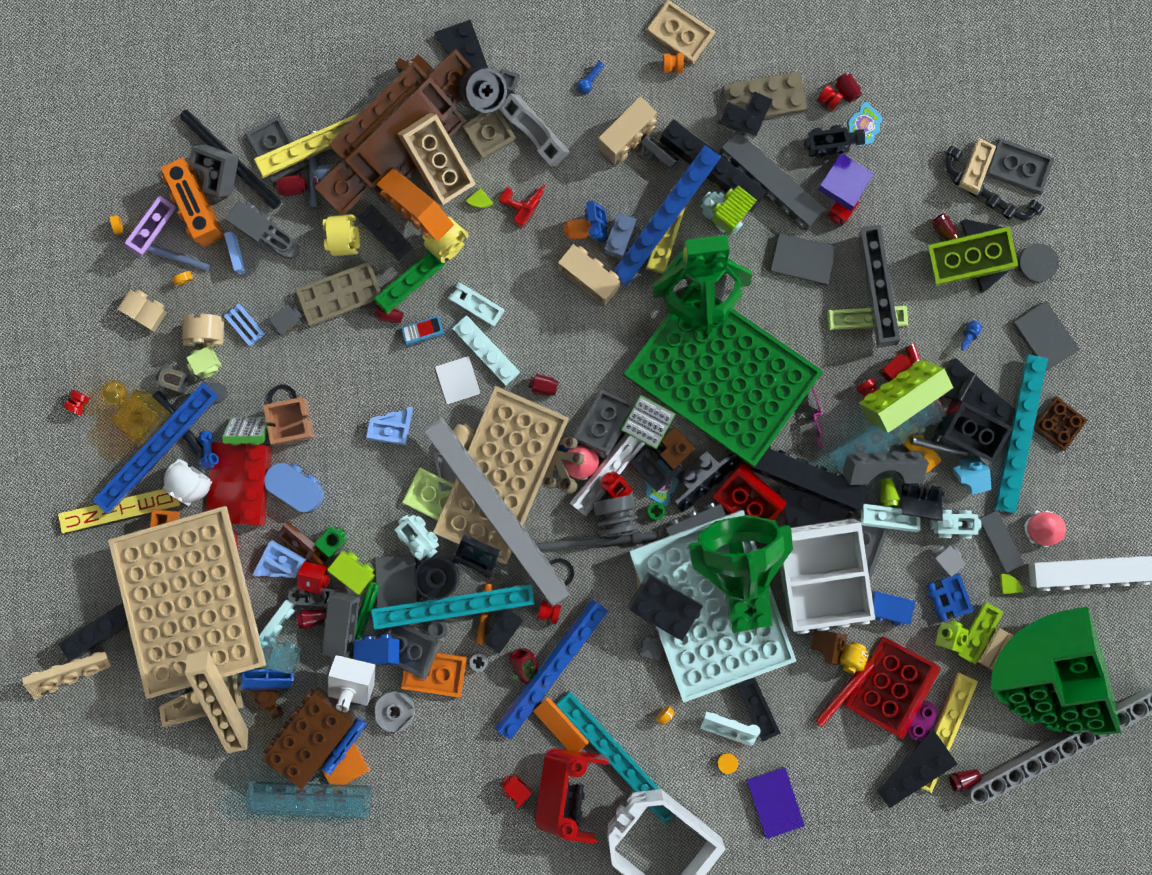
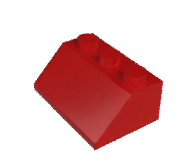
M743 463L739 465L712 496L731 514L743 510L745 515L774 520L787 503Z

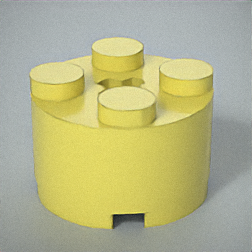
M354 215L330 216L327 219H323V229L326 231L327 239H324V247L326 251H330L332 256L358 254L356 249L360 248V235L358 226L354 227L353 221H356Z
M451 217L448 218L453 222L454 226L438 242L432 237L428 239L424 234L422 236V239L425 240L424 247L442 263H445L444 259L446 258L451 260L465 245L462 242L464 237L468 239L469 236L468 232Z

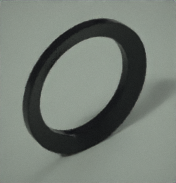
M284 384L277 385L270 391L268 403H273V395L279 389L291 391L293 399L297 398V395L292 387Z
M562 558L552 560L550 562L551 566L556 562H563L568 565L571 574L564 584L566 586L569 585L574 577V569L571 563Z

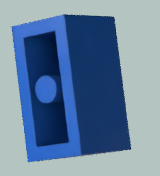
M877 591L871 592L876 621L884 622L885 618L892 620L891 624L901 627L904 626V623L911 624L916 601Z
M379 635V639H374L373 636H364L362 640L354 641V660L375 664V666L399 664V640L393 639L392 635Z

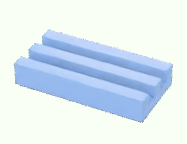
M231 231L224 233L234 271L238 274L246 273L237 236Z
M239 303L228 314L224 315L249 346L265 335L263 330ZM238 311L242 312V314L253 325V327L258 331L259 334L255 335V333L249 328V326L244 322V320L238 315ZM232 316H235L253 339L250 340L231 318Z

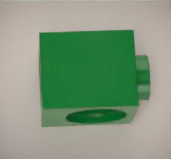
M330 526L316 541L315 545L330 558L349 539L345 537L347 533L341 527ZM331 535H335L338 539L335 546L329 544L328 539Z

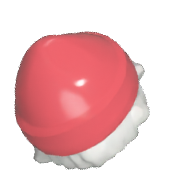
M577 445L574 450L569 449L567 451L568 453L578 452L583 454V464L576 465L571 461L563 460L569 476L579 480H587L589 476L595 473L599 465L597 453L584 445Z
M1048 510L1045 512L1035 511L1034 515L1029 517L1024 525L1025 534L1032 544L1037 543L1044 547L1059 543L1066 534V525L1063 519Z

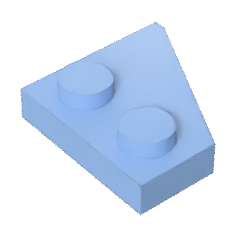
M408 407L406 410L399 412H390L385 416L370 418L366 438L368 440L406 446L413 407Z
M272 540L268 543L253 575L296 578L298 571L307 559Z

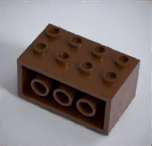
M319 687L315 691L311 689L301 702L304 705L302 707L298 705L289 718L291 722L284 723L276 734L278 739L273 738L263 751L266 755L262 761L301 790L352 726L356 715L350 710L343 712L344 707H342L341 711H338L336 709L338 701L333 697H329Z

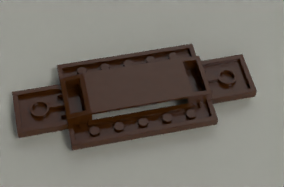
M453 49L428 75L425 74L415 61H412L328 143L341 160L313 187L340 215H344L369 190L384 203L386 200L381 196L380 192L382 190L377 186V183L392 168L396 169L407 179L418 170L397 133L429 113L438 116L449 137H452L467 122L458 112L455 105L461 100L457 87L459 79L471 66L457 49ZM413 91H415V92H414L396 111H394L360 146H357V145H358L362 140H364L406 97H408Z

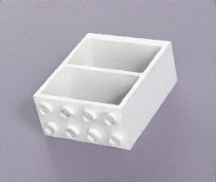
M853 518L791 528L793 550L780 567L788 624L794 632L797 631V634L808 633L809 629L817 628L818 631L830 629L829 626L837 625L838 628L849 627V623L857 622L858 625L869 624L870 620H875L861 522Z

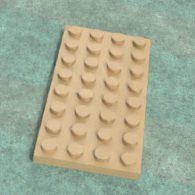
M495 386L468 453L523 526L569 417ZM457 476L433 533L457 544H460L463 535H467L500 550L497 561L507 564L512 550Z

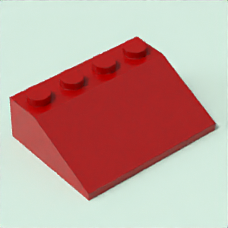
M212 442V453L218 456L219 461L209 471V479L212 483L207 493L206 511L225 506L227 507L231 523L265 526L268 500L265 475L270 469L272 447L268 445H231Z
M883 636L869 661L874 668L852 692L845 707L903 739L941 668Z

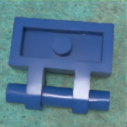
M595 201L586 202L585 217L592 225L588 233L591 238L596 239L598 242H606L608 240L606 209Z
M956 573L952 577L940 579L941 588L936 589L934 582L926 584L929 590L927 592L928 596L932 598L935 606L934 612L935 615H938L940 622L948 620L946 613L951 611L953 618L974 611L960 573ZM943 594L945 595L948 603L945 606L942 605L941 599L939 597Z

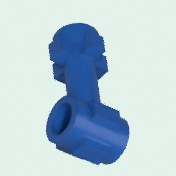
M202 431L199 433L198 439L203 445L204 457L199 459V465L203 469H211L218 463L219 459L211 450V442L214 441L211 431Z

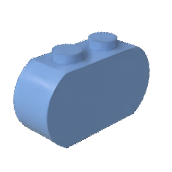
M287 463L273 465L265 475V487L268 491L299 512H312L320 507L324 499V490L317 483L319 479L311 474L306 476L301 472L302 468L295 463L291 465Z

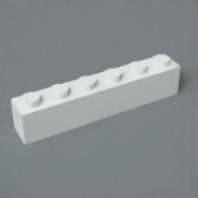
M1152 556L1028 563L1030 587H1036L1037 591H1050V587L1057 586V590H1068L1072 585H1077V589L1090 588V584H1097V587H1110V583H1117V586H1130V582H1137V585H1149L1150 581H1152Z

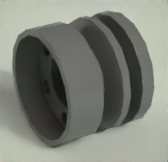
M634 495L593 503L595 516L605 517L604 521L597 523V527L603 525L607 527V530L598 531L599 536L615 537L630 534L636 529H640L639 524L630 525L629 521L638 519L637 515H628V511L636 508Z

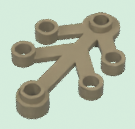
M570 436L567 438L561 437L558 445H564L566 448L574 450L578 442ZM556 448L546 476L543 479V486L549 489L555 487L556 479L554 478V473L557 468L561 477L558 484L559 490L563 493L571 494L576 491L577 483L569 477L563 460L581 465L584 462V455L578 452H562Z

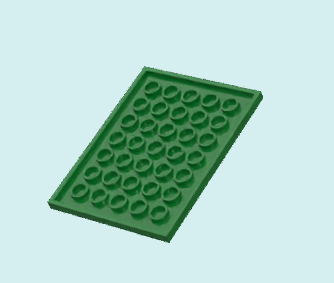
M692 282L680 300L689 306L701 308L700 286ZM715 297V306H717L722 301ZM733 309L723 322L713 323L712 333L706 334L705 324L691 326L670 312L625 371L624 376L754 468L823 371Z

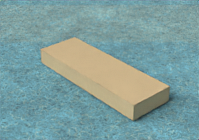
M980 138L976 140L959 187L975 195L980 191L996 148L995 145Z

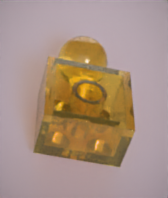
M107 381L101 388L102 399L110 405L120 406L110 420L137 446H144L172 414L147 391L135 389L127 397V388L121 381Z

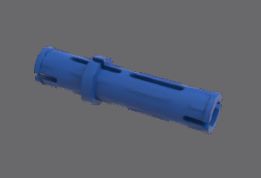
M356 717L352 726L331 751L330 756L321 766V769L327 774L332 775L340 761L346 758L345 754L356 741L364 727L367 726L364 720Z

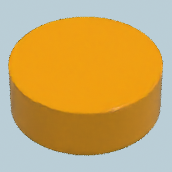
M118 215L110 216L115 236L122 235L124 229Z
M190 271L178 274L172 278L175 286H180L193 280Z
M669 705L666 706L658 714L655 721L661 726L665 725L674 715V710Z
M723 753L719 756L717 765L721 772L732 774L738 768V760L731 753Z

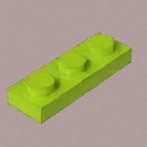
M983 602L969 628L968 641L964 646L963 653L957 652L956 655L976 665L1004 612L987 602Z

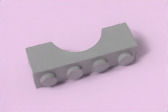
M510 94L499 110L511 123L519 127L533 141L537 152L550 166H557L570 151L519 95Z

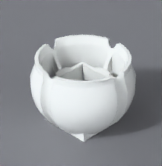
M177 459L166 470L163 488L169 495L190 506L191 503L201 500L208 493L212 481L193 466L188 467V463Z

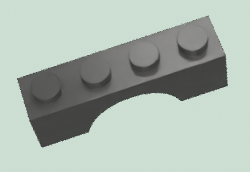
M898 451L892 453H847L842 475L850 485L869 484L881 472L894 470L904 483H923L929 462L917 451L904 453Z

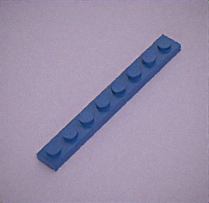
M706 145L613 271L619 276L618 280L625 286L629 285L721 159V156Z
M202 383L101 490L93 501L103 511L110 514L219 396L207 384Z
M593 599L495 726V730L510 740L513 738L608 613V610Z

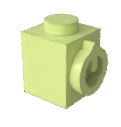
M208 346L203 349L197 348L191 352L190 356L186 357L189 362L187 366L190 372L201 377V379L215 375L219 371L218 368L222 366L214 350Z

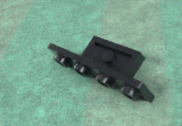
M706 451L677 476L680 482L688 489L686 493L675 501L677 508L681 512L691 508L696 500L706 495L711 487L721 482L726 474L737 468L741 462L740 458L731 453L718 463Z

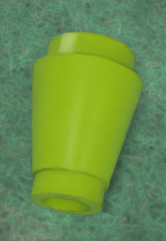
M892 478L880 480V504L884 507H898L900 499Z

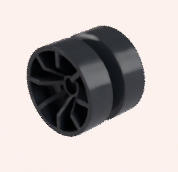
M446 557L428 558L418 566L415 572L416 588L424 597L432 600L443 599L451 595L457 589L460 582V572L457 565Z

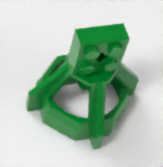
M727 235L685 240L684 250L680 251L664 270L662 278L653 283V298L664 297L665 306L668 311L691 326L705 324L706 334L712 333L713 323L723 322L740 302L743 293L742 287L750 286L752 271L728 258L730 248ZM723 274H729L735 281L734 288L724 302L715 306V282ZM690 278L700 284L701 308L685 304L674 293L673 288L682 279Z
M750 515L715 521L697 535L698 542L689 544L692 568L726 594L729 625L733 633L773 626L769 584L793 550L790 526L778 527L774 520ZM742 541L761 542L768 546L753 552L744 553ZM729 544L730 554L715 552L718 548Z

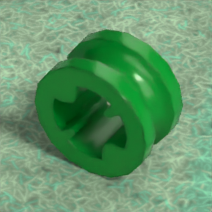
M659 502L652 503L647 510L648 516L653 520L663 518L666 512L664 505ZM655 505L658 506V509H662V514L659 513V517H655V514L651 513V508L654 509L653 506Z

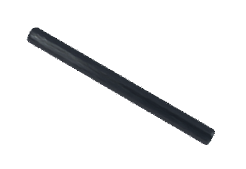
M186 109L181 112L180 118L207 145L233 154L189 110ZM238 159L236 173L272 209H277L281 205V200Z

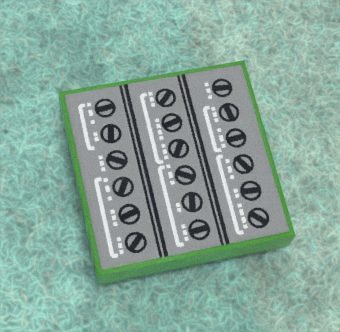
M640 395L621 431L657 449L675 413Z
M231 417L222 436L223 443L239 445L241 443L259 445L264 443L268 432L267 427L270 424L266 423L265 417Z

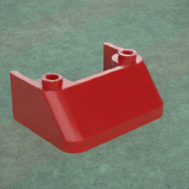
M551 748L546 751L535 812V824L539 830L564 840L597 844L594 832L578 830L576 822L571 818L563 817L569 776H583L587 771L588 762L608 765L609 760L606 755Z

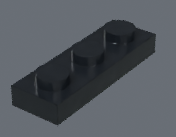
M372 204L357 217L398 261L413 248Z
M755 677L736 685L753 724L760 728L759 737L761 741H766L781 734Z

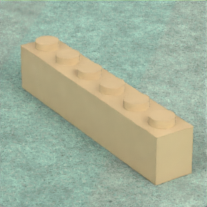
M209 651L188 655L185 675L227 754L247 750L249 730Z

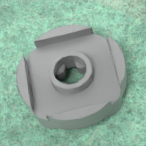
M388 692L375 705V720L385 731H403L414 720L416 712L414 703L403 692ZM398 707L400 715L391 716L390 713L392 711L390 708Z

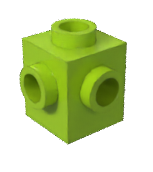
M950 620L949 624L941 622L937 631L935 645L963 653L964 646L968 641L969 630L962 628V624Z

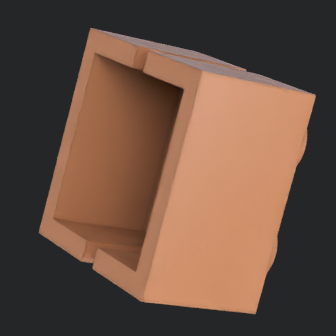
M300 397L263 405L266 423L275 424V427H267L271 445L278 446L315 438L312 422L307 419V417H311L307 399Z

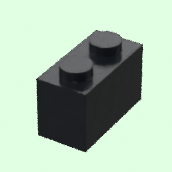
M508 608L484 640V643L500 654L524 619Z

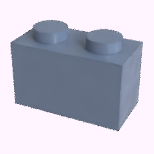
M621 213L617 214L604 248L605 255L619 260L623 259L637 219Z

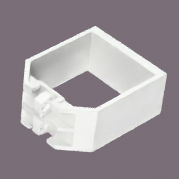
M662 789L633 792L627 799L629 804L626 807L620 805L616 809L617 816H614L608 823L612 866L623 875H645L615 851V847L648 806L664 805L708 840L681 875H706L726 850L720 835Z

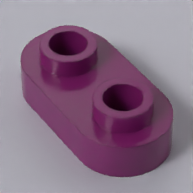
M923 701L907 731L908 736L912 739L923 740L927 736L937 716V709L932 703ZM926 709L930 710V714L928 716H925L924 711ZM917 727L921 728V732L919 734L915 733V729Z

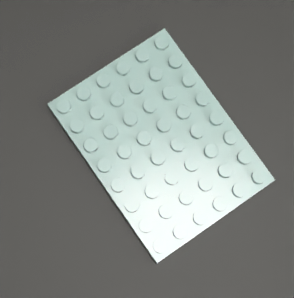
M743 510L629 550L640 583H642L649 572L703 605L683 641L656 626L683 703L796 662L770 585L769 598L773 626L733 633L729 625L726 594L691 566L689 544L698 542L697 535L715 521L744 516ZM742 541L744 553L757 550L754 541ZM729 544L718 548L715 552L730 554Z

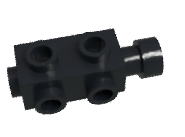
M841 125L832 126L830 130L814 128L811 132H808L807 138L804 139L805 150H808L809 157L822 158L831 154L843 155L849 151L851 144L856 146L865 144L864 129H858L848 133L847 127L842 128Z

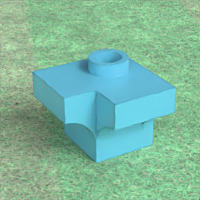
M979 456L959 460V466L953 467L955 477L961 484L965 485L972 495L991 490L990 469Z

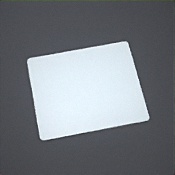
M468 356L435 367L447 404L480 394Z

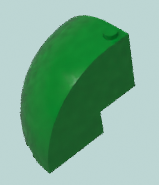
M1088 606L1044 616L1017 632L1003 647L992 671L991 690L1001 704L1009 707L1011 713L1022 715V719L1035 725L1038 722L1046 725V729L1058 732L1067 729L1074 734H1080L1081 730L1094 731V735L1121 733L1108 670Z

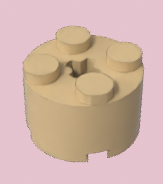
M194 314L184 315L183 345L195 346L196 344H202V348L207 346L210 348L223 346L224 318L221 319V316L200 314L196 318H194Z

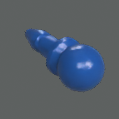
M973 320L966 325L965 337L961 343V351L967 349L971 341L975 340L981 333L982 325L980 322Z

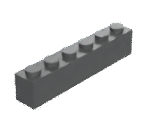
M738 130L722 146L720 150L721 156L765 189L766 193L764 196L770 202H775L783 214L791 216L799 228L807 230L825 210L821 204Z
M881 225L862 227L859 232V241L877 348L898 345L900 336Z

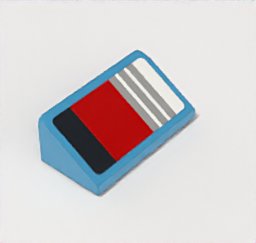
M439 316L401 327L406 346L445 335Z

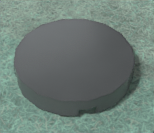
M1035 243L1026 247L1018 258L1019 270L1031 282L1041 283L1051 279L1059 267V258L1056 252L1044 243Z

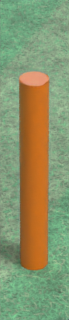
M484 583L483 592L491 591L492 584ZM488 612L480 613L476 639L478 644H484Z

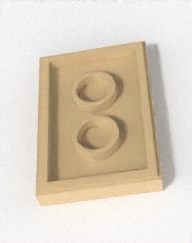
M667 0L646 29L648 35L674 53H683L684 59L692 65L715 35V31L670 0Z

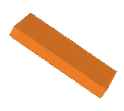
M549 697L533 710L567 750L580 751L589 743Z

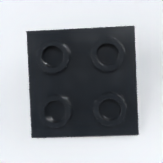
M904 483L901 486L902 515L943 521L942 497H944L945 489H942L941 486L932 485L929 489V484H926L924 489L923 483H920V485L919 483Z

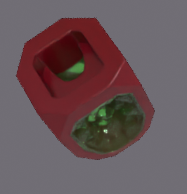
M526 648L516 649L510 653L509 660L515 675L518 676L521 682L528 684L538 671L534 654Z

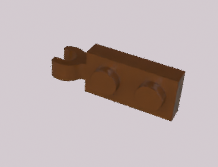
M289 521L283 525L277 535L298 555L307 559L306 562L311 560L314 564L322 565L323 562L320 559L326 562L329 558L322 551H317L318 547L314 542L308 539Z
M248 690L263 711L268 707L274 719L284 713L276 703L280 696L275 690Z

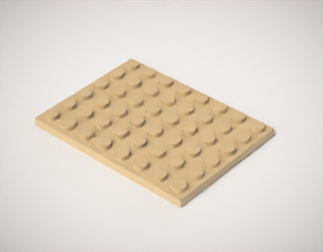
M220 507L108 540L146 699L192 687L185 675L187 656L190 654L209 651L222 678L266 666L227 507Z

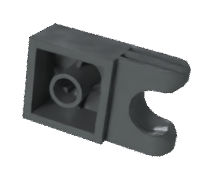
M238 200L225 218L235 229L266 250L270 247L287 259L295 258L299 253V245L292 237L276 226L277 223L264 212L261 214L248 201L243 203Z

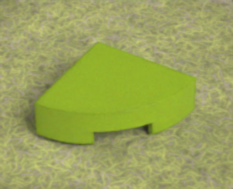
M481 188L466 200L470 206L476 208H488L493 205L491 199Z
M999 574L1001 594L1023 592V588L1016 578L1007 574Z

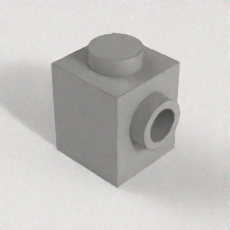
M951 545L939 546L933 551L934 555L930 558L947 577H952L966 565L960 557L962 555L961 552Z

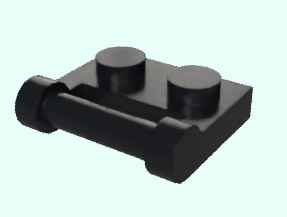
M648 446L630 464L658 492L683 468L678 465L675 469H672L660 456L664 451L660 446L657 449ZM652 451L671 469L669 474L649 455Z
M463 535L453 563L457 565L460 563L484 574V577L490 578L500 550L467 535Z

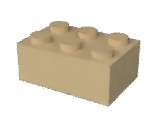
M640 96L599 137L598 150L614 165L618 161L622 163L629 155L627 152L631 148L636 149L641 144V138L645 134L650 135L654 131L658 112Z
M573 244L558 262L559 271L605 307L619 289V276L611 270L609 272L603 268L604 265L598 259H591L583 247H576Z

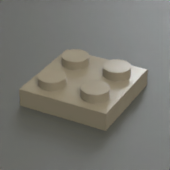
M498 109L494 112L482 113L462 125L483 160L516 141V137Z

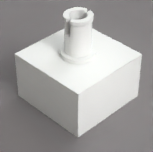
M335 656L328 675V696L339 699L336 704L338 711H341L342 707H344L343 712H348L351 702L368 705L374 687L375 664Z

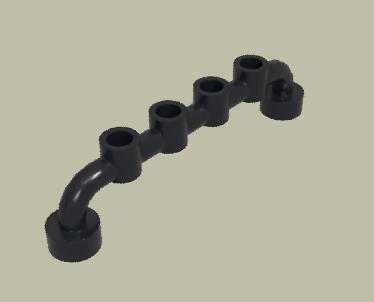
M949 146L945 152L947 155L945 167L947 172L954 177L952 182L959 186L964 172L957 170L953 166V162L959 161L963 153L958 148ZM981 185L980 191L976 195L968 191L975 198H978L980 195L987 200L984 203L988 207L995 209L998 206L1003 210L1001 215L1009 220L1014 217L1021 221H1027L1035 215L1040 216L1045 209L1041 203L1031 200L1027 206L1029 211L1022 213L1014 205L1005 202L999 195L990 192L983 185Z

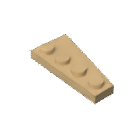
M96 652L83 659H74L70 663L55 665L42 672H33L22 678L23 685L34 700L41 698V693L46 691L50 693L59 690V685L64 683L71 685L77 682L82 675L89 677L111 667V662L106 652Z
M234 674L222 678L237 708L242 709L241 692L237 690L238 675ZM194 690L159 706L162 727L208 717Z

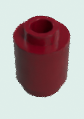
M844 73L836 79L835 87L839 93L844 95L845 101L852 103L862 96L861 87L852 74L847 75Z
M300 174L284 176L276 180L278 194L285 197L304 194V190H307L306 180Z
M536 374L535 377H531L529 388L532 389L531 393L547 397H550V395L555 396L559 381L554 380L552 377Z

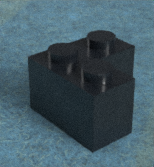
M753 92L745 109L728 102L725 104L717 123L734 131L738 130L741 134L753 139L757 136L773 99Z

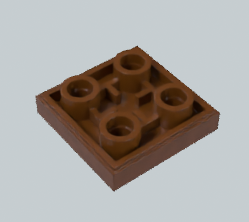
M1054 396L1036 419L1033 430L1059 450L1065 451L1088 420L1059 397Z

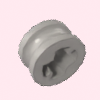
M476 653L470 659V667L476 672L483 671L488 665V659L483 653ZM477 657H482L481 660L484 662V666L481 665V668L476 667V663H473L474 658L477 660Z

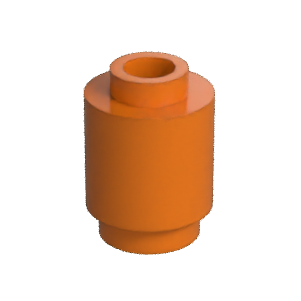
M585 218L567 220V224L563 225L564 236H568L569 240L587 238V236H590L588 230L591 227V223Z

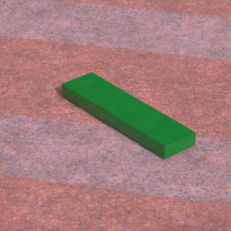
M428 252L373 298V301L386 315L389 314L441 270L445 263H442L431 252Z

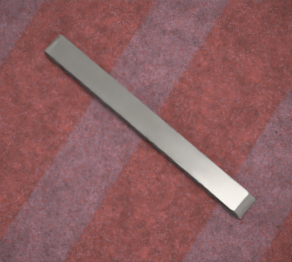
M439 417L424 429L427 436L549 602L555 606L569 596L570 591L444 419Z
M1144 689L1116 704L1117 713L1120 714L1119 723L1121 730L1152 714V703L1150 701L1152 689ZM1135 704H1137L1138 709H1137V711L1134 713V712H1133V706H1134ZM1081 730L1080 734H1074L1073 732L1066 731L981 777L980 781L965 790V795L977 805L986 804L1113 734L1094 735V731ZM1085 732V739L1080 741V735ZM1067 742L1068 747L1066 750L1063 751L1062 745L1063 743ZM1050 751V758L1045 760V753ZM1032 761V768L1027 770V763ZM1015 770V777L1009 779L1010 772ZM994 780H997V781H998L997 787L994 788V789H992V788H991L992 782H993ZM980 789L979 797L974 798V792Z

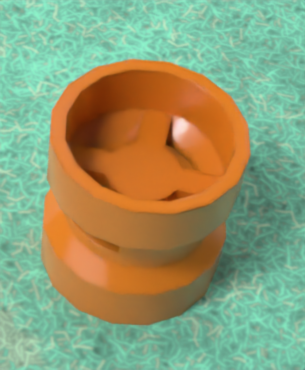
M664 53L663 74H669L671 71L683 73V53H677L675 56L670 53Z

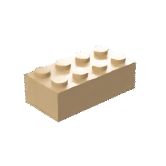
M429 113L397 133L438 203L444 205L476 184L436 114Z

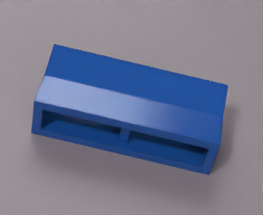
M252 669L241 672L237 677V690L288 691L294 681L293 670Z

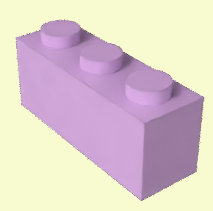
M159 196L126 240L124 248L141 259L175 213L176 207Z

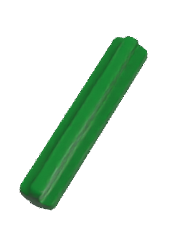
M375 582L368 584L357 618L355 639L362 638L380 587Z

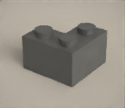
M206 144L192 146L189 166L205 171L202 191L217 197L233 194L239 156Z

